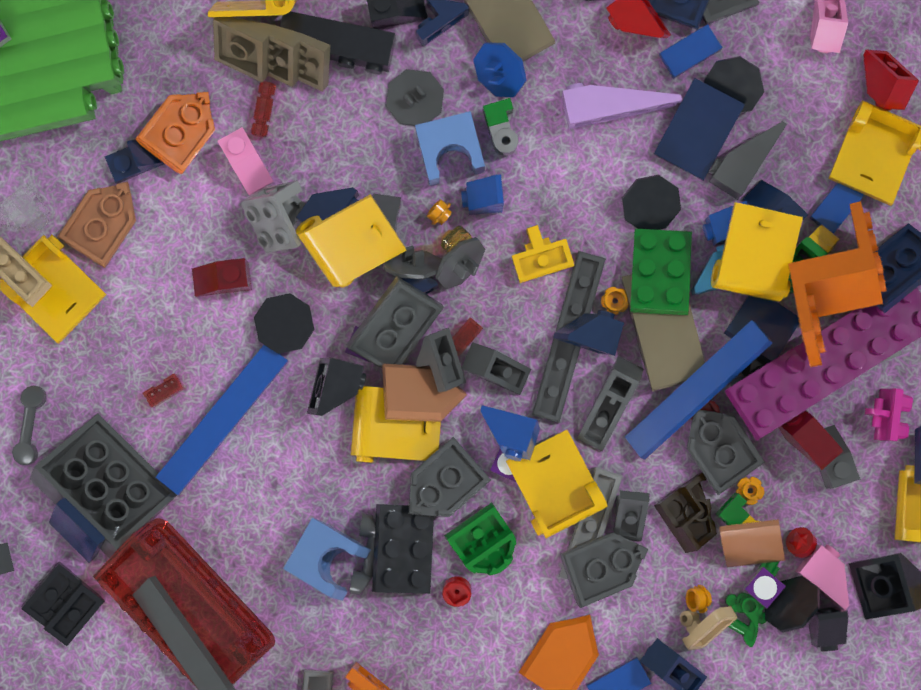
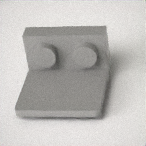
M298 180L265 187L241 202L245 210V216L257 235V241L266 253L293 249L301 245L299 237L284 206L294 201L293 196L303 191Z

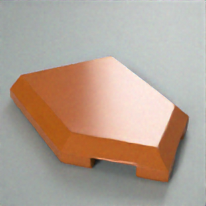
M209 92L169 95L136 137V141L175 172L183 174L215 131L210 110Z
M590 614L550 623L519 673L544 690H577L599 656Z

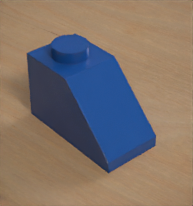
M501 174L466 183L467 191H461L462 208H468L469 215L503 212L504 199Z
M747 201L740 202L742 204L748 205ZM733 206L710 214L705 219L706 224H703V232L706 240H711L713 246L725 243Z
M482 405L480 409L482 416L502 453L505 454L504 456L514 461H521V459L530 460L540 431L537 419Z

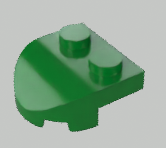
M492 502L444 535L465 567L474 574L477 572L487 573L489 576L495 575L506 569L513 561L512 555L515 545H517L516 538Z

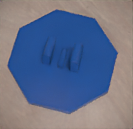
M486 42L473 59L478 81L495 97L514 98L527 81L523 60L505 43Z

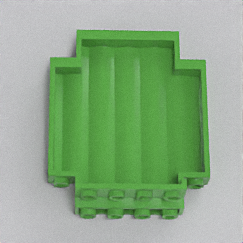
M0 0V21L12 38L0 47V142L96 119L94 110L97 109V102L91 91L103 89L110 94L122 92L121 84L124 81V65L121 58L118 57L119 38L117 32L113 29L114 11L108 0Z

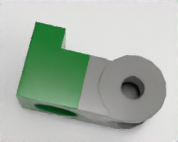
M508 98L484 105L482 111L494 150L501 156L512 155L518 146V136L511 130L507 116L513 113L511 99Z

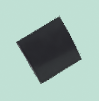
M58 562L23 603L21 609L42 624L45 631L68 646L105 600L61 562Z

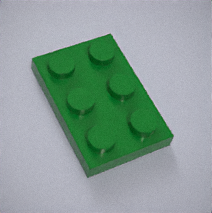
M635 229L630 312L688 315L692 231Z

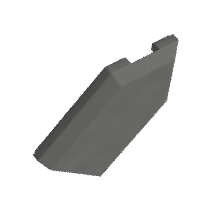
M699 410L693 415L686 449L717 495H720L765 463L734 415Z
M454 437L411 473L409 514L450 517L491 481Z
M611 532L561 553V560L579 608L632 587L637 577V570L642 559H645L648 548Z

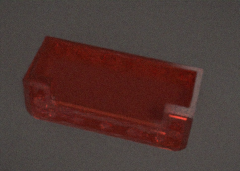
M156 518L133 533L93 576L102 589L110 594L120 605V608L136 622L142 632L149 636L159 647L160 651L176 665L181 674L187 677L195 687L196 685L133 597V594L148 578L157 577L232 685L275 645L274 635L177 530L164 519Z

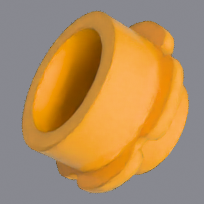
M439 199L426 215L432 221V225L436 223L442 225L452 213L449 210L451 204L449 202L446 204L443 200Z
M610 287L605 291V295L601 297L602 307L606 308L607 312L615 315L626 311L629 306L627 295L622 288ZM614 298H616V299L618 300V302H617V303H613L612 300H613Z
M744 477L738 482L736 493H739L747 501V505H754L759 499L763 498L765 491L758 478ZM749 488L753 489L752 493H748Z
M703 585L688 589L686 592L688 608L693 612L699 611L701 614L707 612V607L712 603L711 593Z

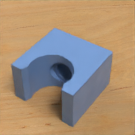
M471 111L415 125L430 186L440 184V172L437 168V163L440 157L449 151L464 153L469 158L475 175L485 172V164Z
M312 518L283 569L328 597L343 601L347 590L333 581L330 575L332 560L342 552H348L351 555L366 559L371 549L329 524Z

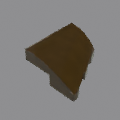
M702 472L654 505L685 553L698 551L717 535L715 522L711 518L710 499H706L700 482L706 481V477Z

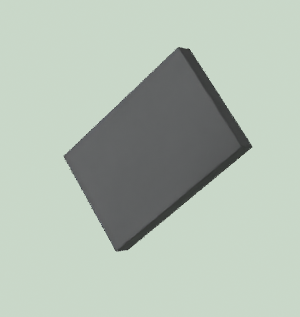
M396 276L346 344L347 348L382 368L383 364L402 365L444 307L437 300Z

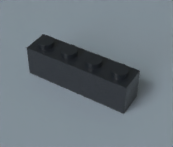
M291 11L282 15L280 27L305 34L329 44L330 60L337 61V65L348 69H354L355 65L366 67L365 71L372 74H382V71L389 72L396 42L395 33Z

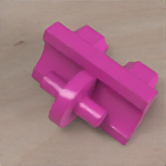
M880 389L879 398H875L874 409L865 408V415L873 416L871 427H875L874 440L898 441V439L908 438L910 427L908 423L900 422L901 412H910L913 398L903 394V389Z

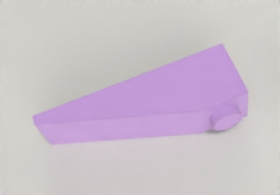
M583 83L567 86V90H564L561 96L568 129L677 107L682 101L679 94L597 85L583 86Z

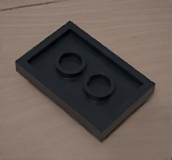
M376 504L372 592L430 594L434 516L409 514V505Z

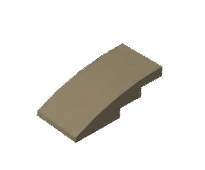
M463 0L469 7V12L478 24L485 40L489 43H505L523 61L556 43L532 0Z
M215 17L213 19L214 60L262 83L270 76L291 87L299 80L322 92L329 85V44L276 25L231 17Z
M632 274L622 277L623 288L629 304V312ZM690 304L688 315L630 312L637 336V344L652 391L683 384L705 363Z

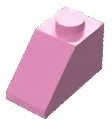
M815 0L810 34L812 49L821 53H840L848 26L845 0Z
M243 127L218 140L220 147L249 196L274 182Z
M826 544L825 547L817 545L815 551L810 556L805 557L795 572L818 586L820 593L837 607L846 610L849 607L845 564L838 559L840 553L830 545Z

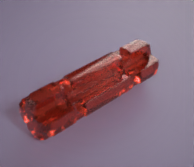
M263 81V83L260 82L258 93L260 97H257L253 117L256 122L252 123L251 134L254 136L266 137L268 135L269 125L266 124L270 122L274 101V99H271V96L275 95L276 90L274 83Z

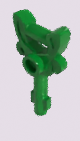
M780 561L761 563L758 569L764 567L775 577L780 569L777 567ZM741 592L737 596L729 594L725 598V603L727 606H731L734 612L744 613L749 619V624L747 625L736 619L728 627L741 634L747 646L753 647L758 634V624L767 622L765 620V612L762 611L764 606L749 593Z

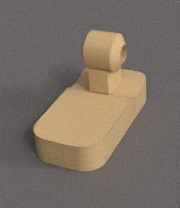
M731 606L721 607L713 611L701 622L697 611H683L680 614V622L689 633V636L682 639L687 650H696L707 646L737 619V615Z

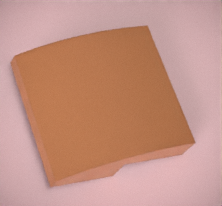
M779 519L719 526L727 567L785 561Z

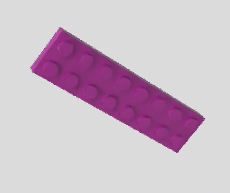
M914 289L886 313L877 306L856 309L821 330L826 351L820 353L822 365L810 367L805 344L802 342L725 390L724 392L756 441L920 338L921 292L919 289Z

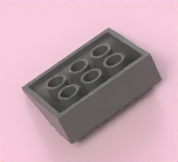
M98 413L35 465L30 480L55 505L63 497L66 498L105 537L100 550L110 560L130 544L177 496V494L156 478L158 472Z

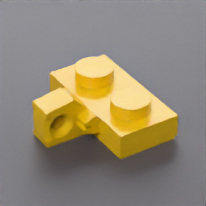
M538 225L526 229L530 243L524 245L525 252L511 256L519 283L575 266L567 240L563 239L551 243L549 237L542 239Z

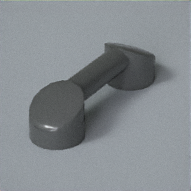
M39 386L27 387L23 390L20 398L25 408L20 440L12 450L14 460L20 465H31L38 457L37 448L33 444L31 445L37 407H42L47 399L45 390Z
M362 514L359 536L368 537L366 547L371 549L368 557L364 558L362 572L353 571L350 594L360 595L373 578L375 519L372 514Z

